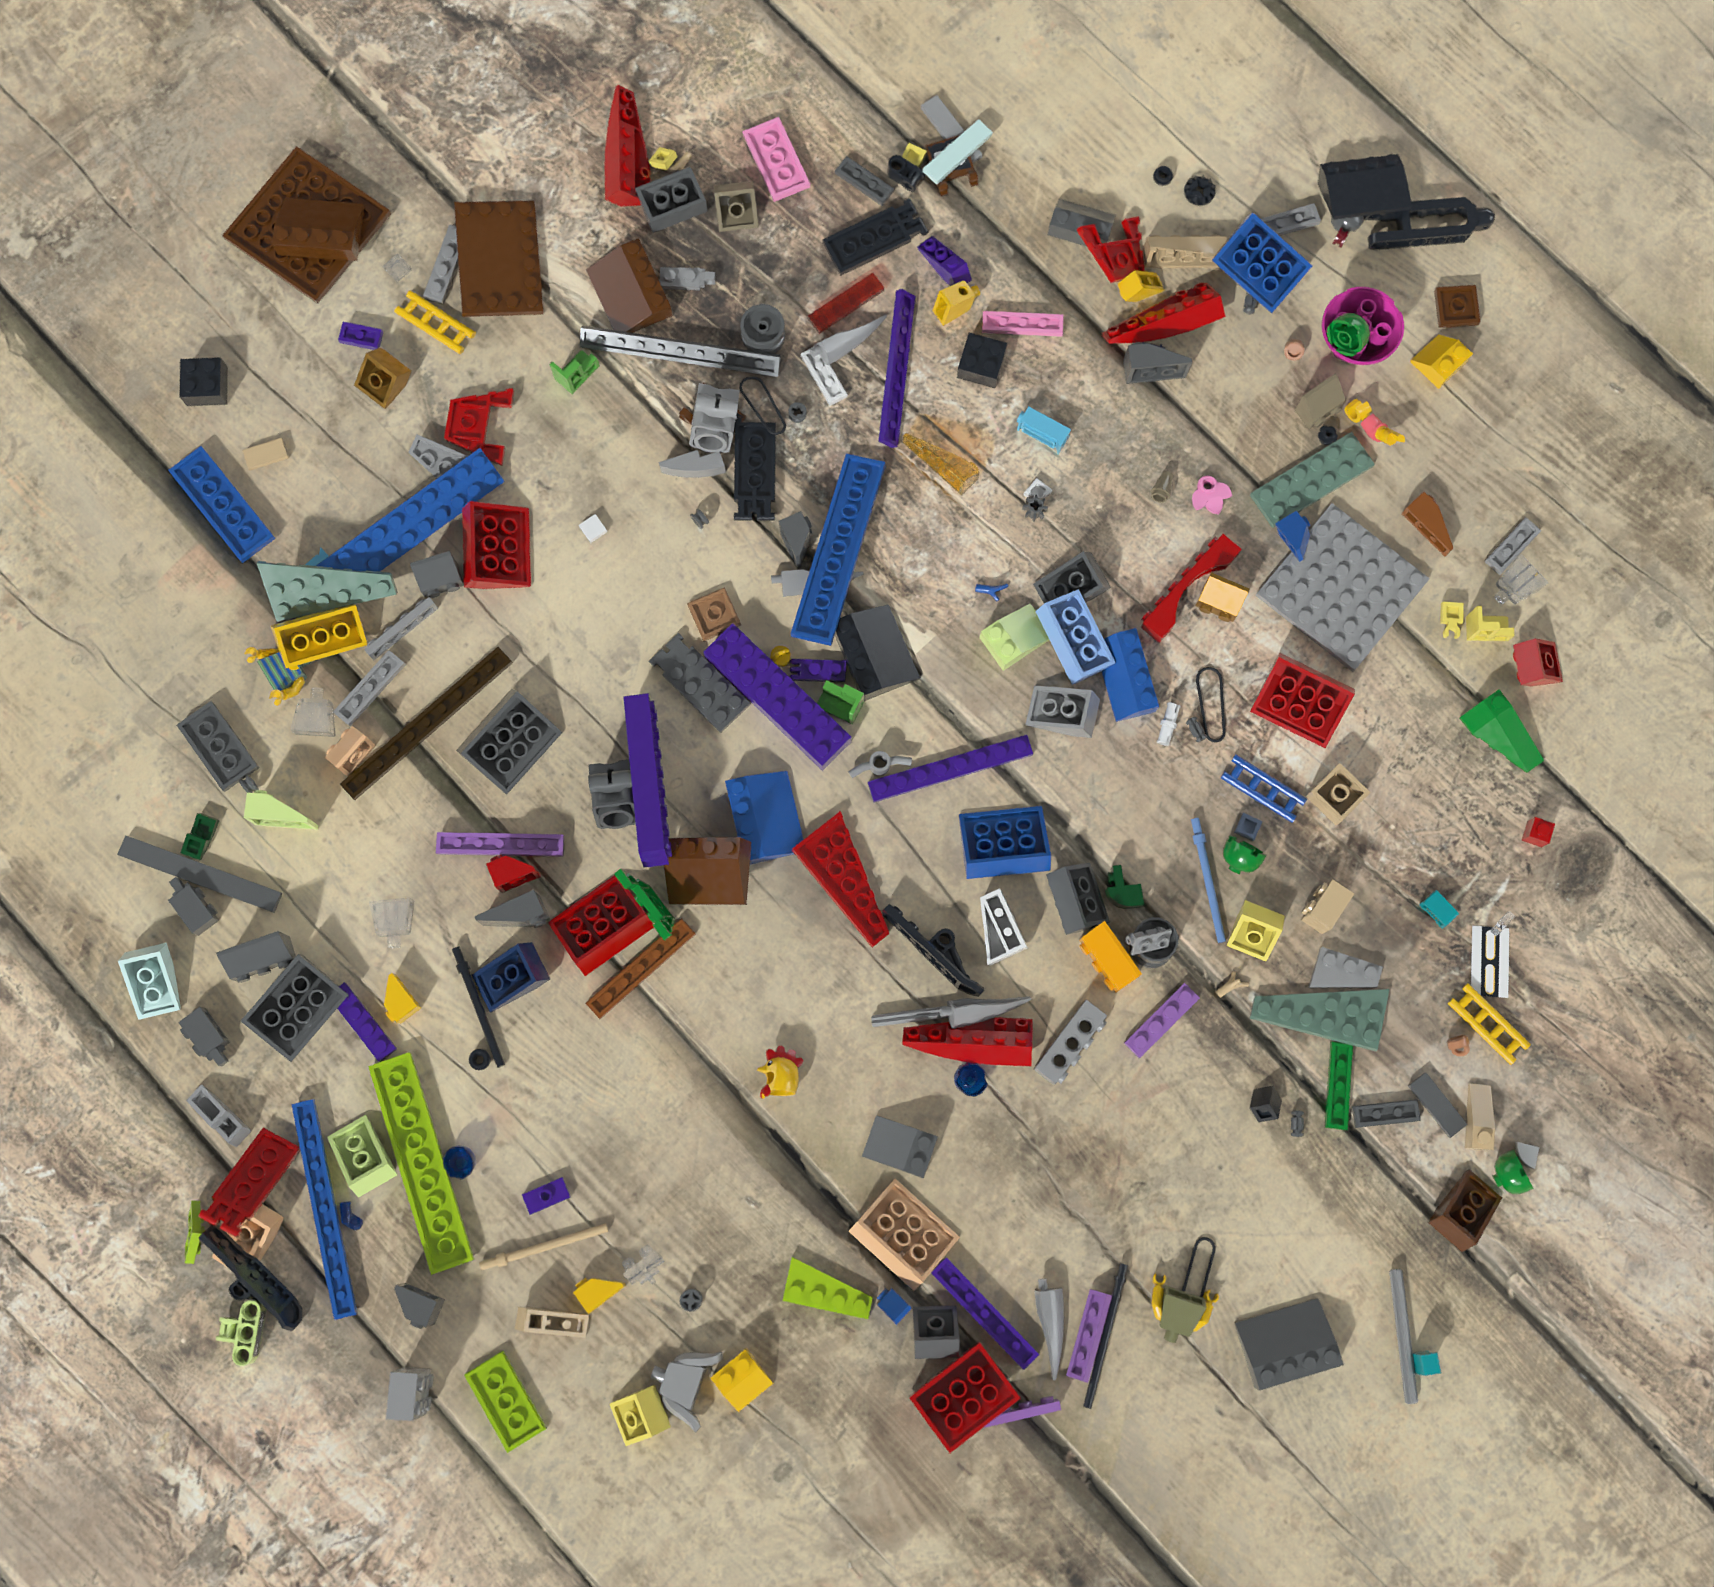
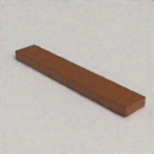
M682 918L672 927L673 931L671 932L672 935L664 941L660 936L585 1003L599 1019L603 1018L696 935Z

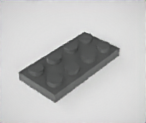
M212 701L176 725L222 791L226 792L239 783V780L246 778V775H250L260 768Z

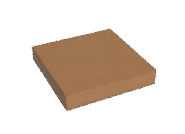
M725 587L687 603L703 642L722 634L732 623L736 627L741 626Z

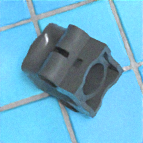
M629 759L619 760L612 764H588V783L592 800V812L597 827L600 829H620L629 825H635Z

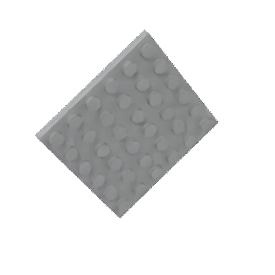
M1332 503L1309 530L1310 538L1304 559L1299 562L1291 552L1255 596L1354 672L1430 578Z

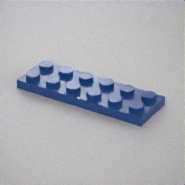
M202 446L168 470L242 563L276 539Z

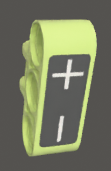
M249 1300L242 1305L239 1318H219L221 1325L219 1335L216 1336L215 1340L234 1343L232 1359L239 1366L254 1363L259 1353L266 1308L255 1300ZM252 1304L257 1306V1314L255 1316L251 1315L249 1311ZM248 1326L253 1329V1336L251 1338H248L245 1334ZM244 1349L249 1352V1359L247 1361L241 1357Z

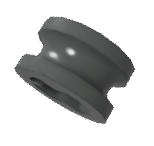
M799 402L790 405L788 409L790 420L795 423L803 422L807 416L805 405ZM801 409V414L794 416V411Z
M696 509L695 514H690L691 519L700 529L703 528L704 524H709L707 517L700 509Z
M249 775L245 776V780H239V783L247 793L259 790Z

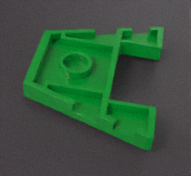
M619 869L614 875L625 889H631L635 893L634 899L640 906H645L648 910V918L655 923L653 927L664 941L672 935V927L675 922L674 916L650 885L640 879L636 880L630 873L626 875L623 869Z

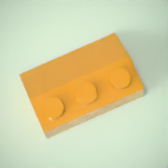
M1105 921L1079 940L1081 943L1079 947L1086 956L1090 955L1093 960L1092 966L1098 973L1101 972L1106 978L1104 983L1110 991L1114 990L1117 993L1142 975Z

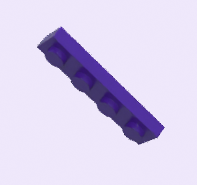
M344 982L339 987L348 994V997L337 1009L377 1061L382 1062L396 1051L397 1047L348 984Z

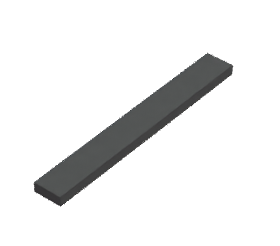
M126 835L117 854L275 913L283 894Z

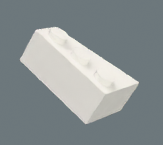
M999 888L980 897L987 965L991 966L1028 949L1002 890Z

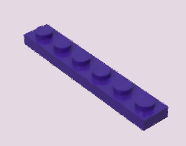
M947 1257L934 1268L931 1274L1023 1370L1039 1356L1038 1352Z

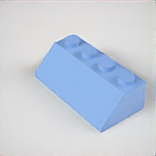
M1079 589L1046 602L1035 611L1072 685L1115 664Z

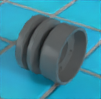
M1162 918L1146 919L1134 931V933L1142 931L1145 934L1146 930L1162 927L1166 930L1172 929L1168 947L1131 955L1143 967L1158 968L1165 965L1177 949L1178 934L1176 929L1169 921ZM1131 944L1129 945V951H1130V953H1131V951H1132V946H1131Z

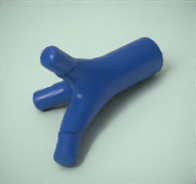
M976 584L975 592L989 594L996 601H999L996 592L1008 588V584L1000 586Z

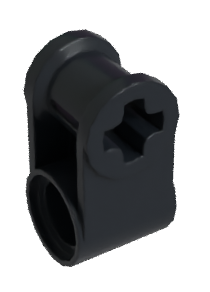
M894 155L888 161V177L902 185L909 192H914L918 182L926 176L920 167L912 164L900 155ZM893 166H899L900 169H894Z

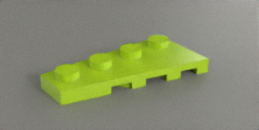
M794 1257L791 1258L782 1301L863 1319L869 1318L873 1297Z

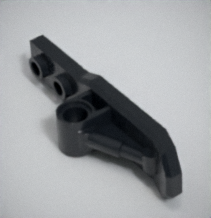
M888 904L883 909L882 915L958 990L977 997L984 992V987L978 982L971 980L970 976L966 974L955 947V934L953 931L947 928L941 929L930 940H927L918 932L919 928L914 922H908L903 917V912L897 906L893 907ZM940 936H946V937H948L950 943H949V944H943V943H941L940 940H939V937H940Z
M218 1224L217 1226L211 1225L198 1237L234 1273L236 1280L229 1286V1293L235 1300L242 1301L251 1298L258 1301L277 1319L284 1330L293 1331L302 1322V1307L297 1298L256 1257L246 1253L225 1231L220 1229Z

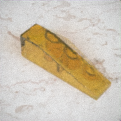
M908 433L903 435V443L960 495H963L979 479V469L973 462H968L960 456Z

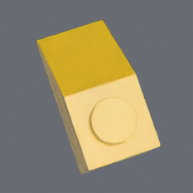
M1133 271L1117 284L1121 297L1128 302H1138L1165 290L1158 274L1154 272Z
M394 973L389 974L384 1006L387 1009L385 1014L391 1022L396 1021L402 1024L419 1011L421 1007L399 977Z
M584 1278L575 1285L577 1289L573 1293L589 1314L623 1289L626 1284L619 1281L598 1278L588 1280Z

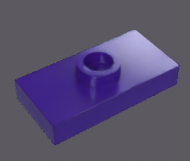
M563 1177L522 1194L529 1215L571 1198Z

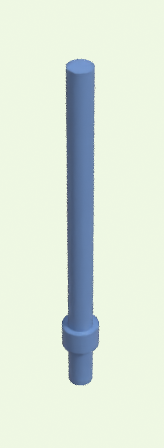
M1199 818L1191 819L1194 836H1192L1193 842L1198 850L1217 941L1222 943L1226 942L1205 847L1206 837L1202 833Z

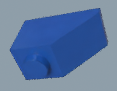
M1295 511L1275 523L1278 535L1300 562L1304 559L1310 533L1308 527H1310V523L1305 516L1301 517Z
M885 1288L877 1297L879 1300L877 1305L896 1325L912 1309L893 1288L889 1291Z

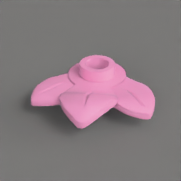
M1203 476L1198 481L1197 490L1192 495V504L1195 510L1206 507L1211 513L1220 514L1223 507V499L1232 497V493L1225 483L1217 482L1212 476ZM1204 484H1209L1211 488L1205 489Z

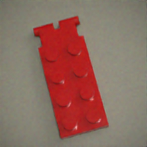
M262 1128L212 1195L213 1203L207 1211L202 1209L198 1217L214 1226H217L220 1220L223 1221L220 1229L238 1238L242 1232L239 1229L246 1219L249 1221L252 1219L297 1157L300 1147Z

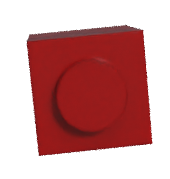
M1538 817L1527 821L1521 841L1541 848L1550 844L1555 823Z

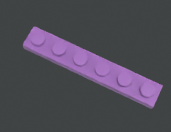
M437 832L436 854L564 857V835Z

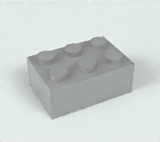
M403 1367L390 1373L386 1419L414 1421L426 1415L427 1411H430L431 1397H428L429 1388H432L434 1375L431 1374L430 1368Z

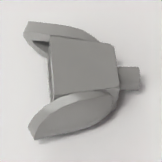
M723 1351L718 1353H683L678 1355L674 1361L669 1362L666 1370L657 1366L653 1369L651 1379L662 1383L659 1393L662 1394V1401L665 1407L676 1417L688 1424L695 1433L701 1425L691 1409L694 1408L707 1369L705 1366L715 1365L722 1361Z

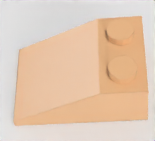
M262 1204L250 1221L246 1219L239 1229L242 1232L238 1238L229 1233L227 1234L246 1253L261 1261L276 1237L284 1217ZM213 1253L212 1258H214V1259L217 1260L218 1262H220V1263H222L223 1265H225V1264Z

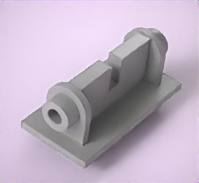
M1157 927L1146 930L1145 934L1142 931L1130 933L1126 937V942L1132 946L1131 955L1168 947L1172 929L1166 930L1165 928Z

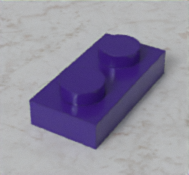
M343 322L338 341L346 345L375 350L380 348L384 332L378 328Z

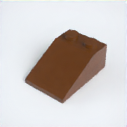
M1468 1169L1436 1208L1428 1223L1463 1252L1478 1243L1502 1197Z

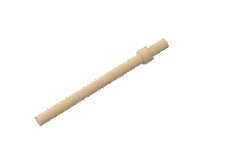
M605 1223L507 1254L505 1252L499 1253L494 1258L479 1262L481 1270L495 1266H506L508 1262L606 1233L608 1232V1227Z

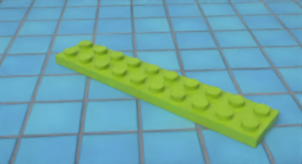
M411 1052L368 1066L431 1275L475 1260Z

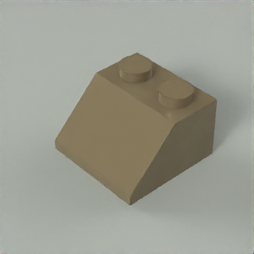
M753 181L714 185L719 232L758 228Z
M1336 373L1304 394L1298 403L1295 412L1308 429L1314 426H1321L1326 422L1328 416H1335L1342 411V405L1346 399Z

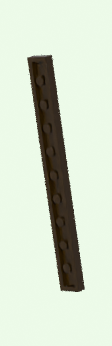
M499 646L495 648L340 783L342 788L353 800L359 798L513 664L510 658Z

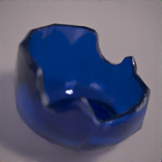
M966 1062L960 1065L954 1074L955 1086L962 1094L976 1097L987 1088L986 1072L977 1063Z
M453 1146L446 1151L443 1157V1168L450 1177L460 1180L472 1174L476 1166V1156L466 1146Z

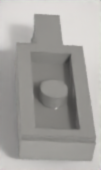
M660 267V284L662 289L700 290L705 285H715V272H707L705 269Z

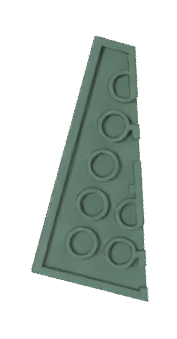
M266 561L257 562L277 622L393 596L398 593L392 573L364 572L352 571V569H333L332 567L286 565V563H266Z

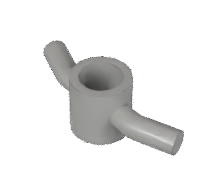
M877 751L871 755L869 762L859 764L848 771L851 778H854L866 770H871L873 774L881 776L889 771L890 765L901 764L911 766L912 758L903 756L889 757L887 753ZM883 759L887 764L883 768H877L874 766L875 760Z

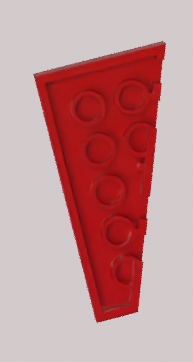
M839 811L792 848V852L873 948L890 933L875 901L873 890L867 881V875L857 850L854 848L849 830L844 823L843 815Z

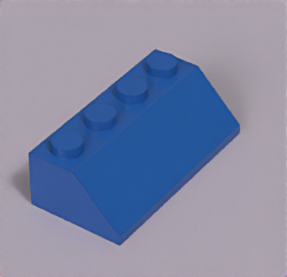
M1137 629L1118 632L1104 638L1115 661V664L1101 671L1115 721L1118 722L1156 712L1159 704Z

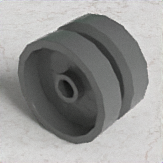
M758 304L745 311L741 318L740 329L742 341L746 349L771 354L778 352L785 342L786 335L783 315L779 310L771 305Z

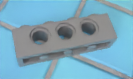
M1088 1000L1084 1001L1033 1070L1053 1085L1057 1082L1061 1084L1069 1074L1066 1072L1070 1065L1074 1067L1081 1058L1079 1053L1083 1047L1087 1050L1094 1041L1092 1035L1095 1031L1100 1032L1107 1022L1104 1019L1107 1015ZM1081 1021L1089 1023V1032L1085 1033L1080 1030L1079 1024ZM1067 1039H1075L1077 1041V1048L1074 1050L1069 1049L1066 1045ZM1056 1055H1061L1064 1058L1065 1063L1062 1067L1054 1064L1053 1059Z

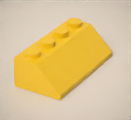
M355 604L271 625L285 668L367 645Z

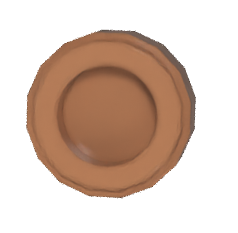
M1293 339L1286 342L1284 348L1286 358L1296 361L1303 357L1305 347L1302 341Z
M1466 1035L1455 1036L1446 1041L1449 1050L1456 1056H1465L1470 1051V1042ZM1464 1047V1050H1463V1051H1458V1050H1457V1049H1459V1048Z

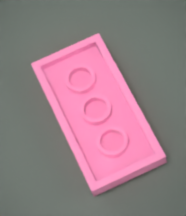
M779 117L743 131L744 139L774 202L810 188V182Z

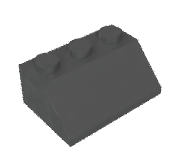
M691 167L635 188L652 233L708 212L705 197Z
M1059 198L1051 218L1048 235L1086 246L1076 229L1084 225L1095 224L1101 243H1107L1116 215Z
M1091 863L1065 866L1046 874L1066 935L1097 927L1104 921L1110 923Z
M280 931L216 952L229 979L238 981V983L246 982L251 979L250 976L256 974L258 976L269 974L271 969L279 967V969L286 968L296 957L290 936Z

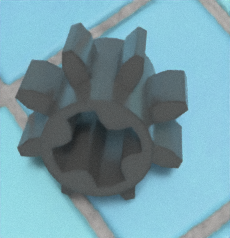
M1037 495L1032 499L1027 497L1026 503L1028 505L1022 506V510L1027 511L1025 518L1030 517L1033 522L1039 517L1044 519L1043 512L1048 510V507L1044 506L1045 498L1041 500Z

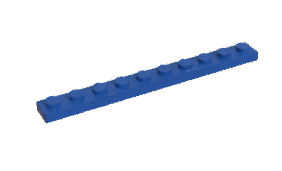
M315 1099L291 1104L334 1320L357 1315L358 1312Z

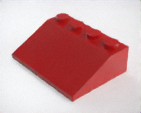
M470 501L462 508L464 587L476 589L531 587L529 508Z
M1279 652L1250 712L1326 748L1355 695V689Z
M615 875L548 922L584 976H587L654 928L652 921L636 902L629 889L623 887Z
M979 1341L909 1395V1399L949 1454L1021 1399Z

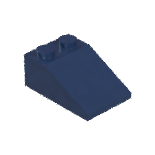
M533 942L516 944L472 974L490 1012L534 991L550 980Z

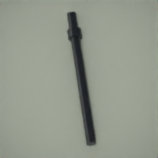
M460 946L452 949V952L457 962V971L462 975L496 1066L500 1068L505 1066V1062L469 972L471 968L468 961H465Z

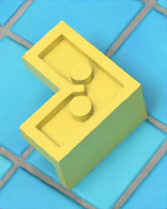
M1477 606L1466 616L1467 641H1509L1514 637V628H1509L1507 616H1482V606Z

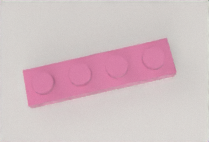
M983 311L982 333L1062 337L1063 314Z

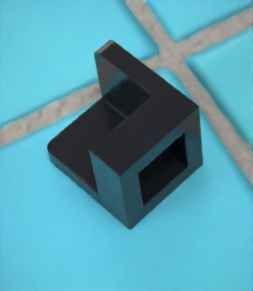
M1274 1086L1257 1088L1253 1090L1250 1109L1258 1122L1279 1119L1282 1100Z

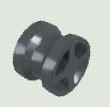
M688 1289L680 1296V1305L685 1311L693 1312L702 1305V1295L696 1289Z

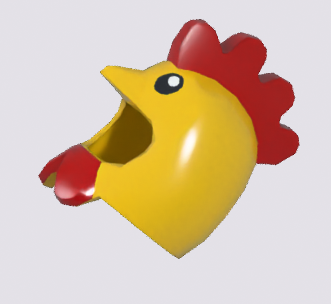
M782 1045L778 1046L775 1051L772 1049L766 1051V1064L757 1068V1071L764 1073L767 1077L766 1085L763 1086L760 1092L761 1099H765L769 1095L791 1096L796 1094L799 1083L798 1068L803 1063L801 1057H795L796 1051L790 1049L785 1052V1048Z

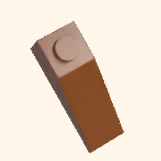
M1423 492L1403 511L1402 515L1446 557L1453 549V545L1439 506L1436 504V500L1431 495Z

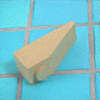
M1468 1084L1466 1149L1494 1150L1495 1122L1491 1086Z
M518 1306L515 1329L522 1332L586 1338L589 1315Z

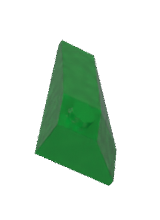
M1500 689L1460 717V720L1473 736L1489 744L1490 748L1499 751L1506 756L1507 760L1526 773L1544 761L1513 706Z

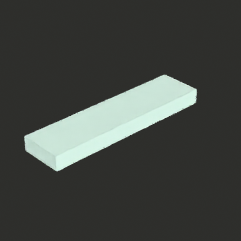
M978 119L923 168V172L935 184H938L986 142L993 132Z

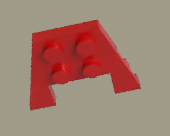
M1139 216L1126 218L1121 222L1127 237L1125 240L1101 243L1095 224L1084 225L1076 229L1110 283L1120 282L1133 271H1145L1143 251L1140 250L1139 243L1142 240L1141 233L1138 232Z
M508 388L506 391H493L481 396L472 395L451 399L444 435L445 441L471 453L481 448L489 461L503 466L505 446L485 444L491 406L512 409L514 389Z

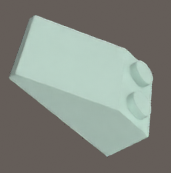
M167 943L123 954L118 963L138 1020L181 1009L174 964Z

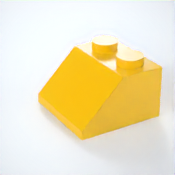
M1438 334L1410 362L1439 389L1468 362L1473 353L1459 340Z
M747 1348L710 1377L722 1395L738 1412L773 1384L772 1380Z

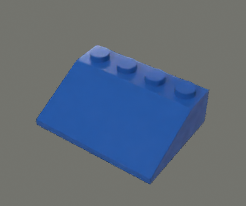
M1250 213L1212 259L1218 267L1270 313L1274 312L1312 267L1306 259L1254 213Z
M788 772L757 774L726 780L725 783L737 835L751 842L750 865L794 855L792 848L804 839Z
M1042 806L959 814L966 879L1051 871V851Z

